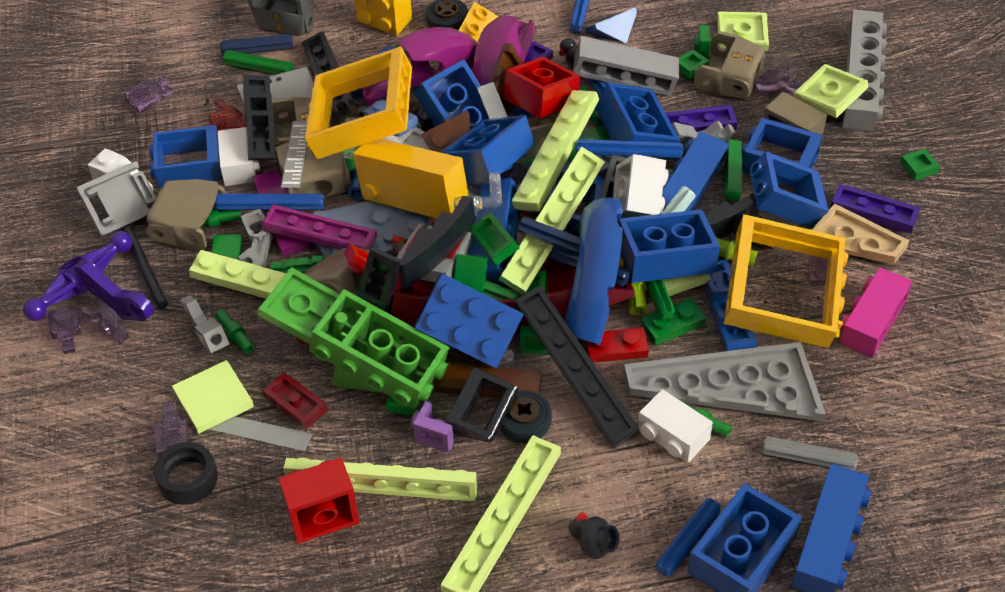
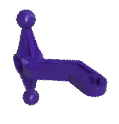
M118 231L111 236L109 245L74 257L64 263L59 268L58 275L41 298H32L26 301L23 306L24 316L29 320L38 321L46 315L48 306L89 290L120 319L146 321L155 312L148 298L138 291L121 290L102 273L116 253L129 251L132 247L131 236L126 232Z

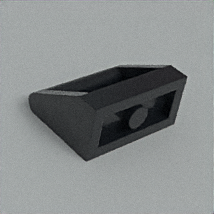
M474 367L447 418V423L453 426V433L459 436L492 443L519 389L507 381ZM483 389L501 392L503 394L484 430L466 422Z

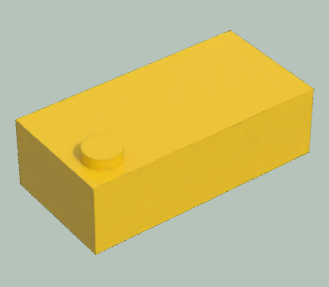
M384 139L363 144L352 153L362 197L365 200L438 218L441 211L453 213L462 196L469 197L461 157Z

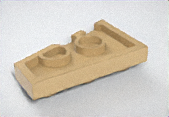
M834 204L829 209V212L812 229L846 238L844 252L847 254L892 265L904 253L909 243V240L837 204Z

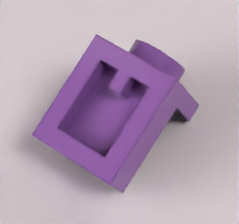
M425 401L421 410L415 411L411 421L415 442L449 453L454 444L453 426L441 419H433L432 403Z

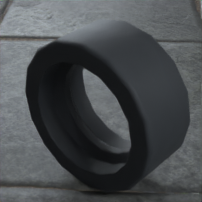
M182 442L168 447L158 456L154 465V477L163 497L172 503L181 505L196 503L206 498L214 490L218 481L214 458L209 449L199 443ZM193 461L204 466L203 474L189 484L177 485L168 481L169 473L182 463Z

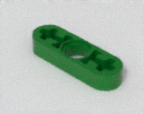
M727 139L726 143H729V147L724 159V201L739 202L742 189V141Z

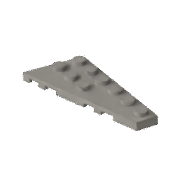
M801 342L624 364V376L629 396L653 399L663 389L678 400L689 404L825 421L826 413Z

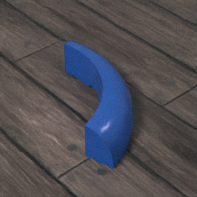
M601 198L592 201L584 208L579 218L580 246L578 262L565 322L574 336L596 344H601L610 310L607 292L608 290L612 291L615 286L620 259L623 228L617 223V218H621L623 211L620 199Z

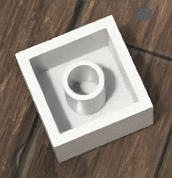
M633 154L616 165L612 198L620 199L623 211L621 218L662 213L665 204L662 191L668 179V170L665 169L666 160Z

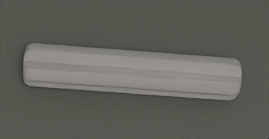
M770 436L764 439L763 453L765 455L830 467L832 463L854 471L857 467L858 455L856 453Z

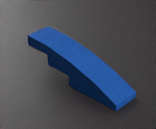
M719 260L716 273H709L711 280H707L703 287L721 341L726 351L756 348L757 340L752 330L723 324L731 268L727 260Z

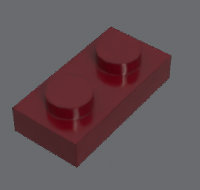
M285 372L262 390L265 399L304 429L310 427L328 411L327 403Z

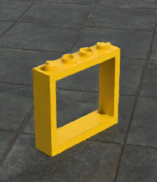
M401 46L315 75L304 138L307 142V149L312 150L317 159L407 131L412 66ZM388 80L385 110L329 128L334 97Z
M743 214L736 232L723 324L829 348L834 337L839 338L842 321L838 320L843 310L845 298L841 296V290L845 286L847 274L843 273V267H845L848 260V254L844 252L846 238ZM751 242L828 259L822 324L743 306Z

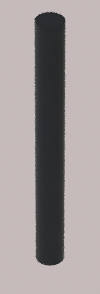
M127 226L122 231L131 236L132 247L130 250L157 308L164 309L168 306L167 299L133 228Z

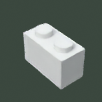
M245 127L218 131L220 168L225 186L252 183L253 176H256V171L261 169L259 161L248 160Z
M662 389L639 412L638 428L646 439L655 441L673 457L680 458L689 463L710 440L713 422Z

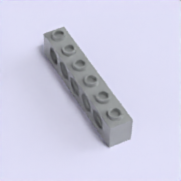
M853 9L849 27L846 72L868 80V88L843 111L842 128L874 132L876 121L881 122L883 106H879V104H882L884 89L880 87H883L885 72L880 70L884 69L886 55H881L884 54L886 39L882 38H885L887 23H883L882 12Z

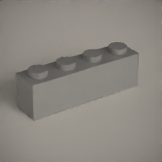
M581 36L574 56L573 72L581 77L613 84L653 89L654 93L671 96L679 79V58Z

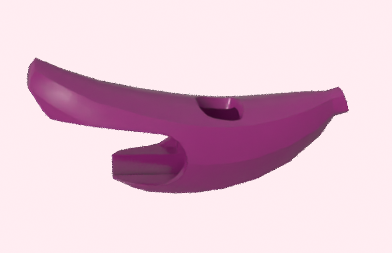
M500 16L484 27L477 42L473 64V74L481 86L490 83L504 43L512 44L524 63L534 36L537 33L535 23L532 20L525 23L518 21L514 16Z
M446 27L427 28L402 38L397 45L401 46L408 53L406 56L412 66L410 90L419 87L422 82L463 59L469 68L473 67L477 41L465 32ZM429 61H439L438 69L432 68ZM388 80L364 88L363 99L367 106L381 99H387Z

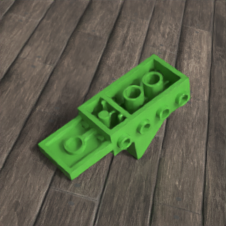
M292 267L258 308V316L310 344L309 351L319 360L328 361L335 365L333 385L385 393L398 404L411 407L414 410L421 400L424 402L428 400L434 389V386L431 384L435 378L440 380L449 365L445 362L449 347L349 291L343 289L339 294Z

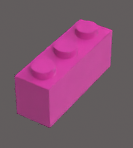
M881 267L874 277L869 276L862 290L864 294L862 296L857 295L853 301L851 315L845 314L842 319L840 344L873 358L906 303L913 281Z

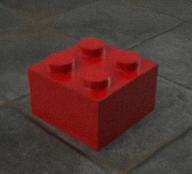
M540 57L506 69L503 99L513 103L515 107L522 108L531 113L536 118H546L562 110L572 90L579 91L581 76L545 57Z
M342 457L323 461L319 465L301 471H292L286 476L278 478L287 514L298 544L360 523L354 489Z

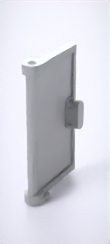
M303 67L270 76L272 103H274V99L312 98L314 82L308 68ZM239 84L237 89L244 105L243 84Z

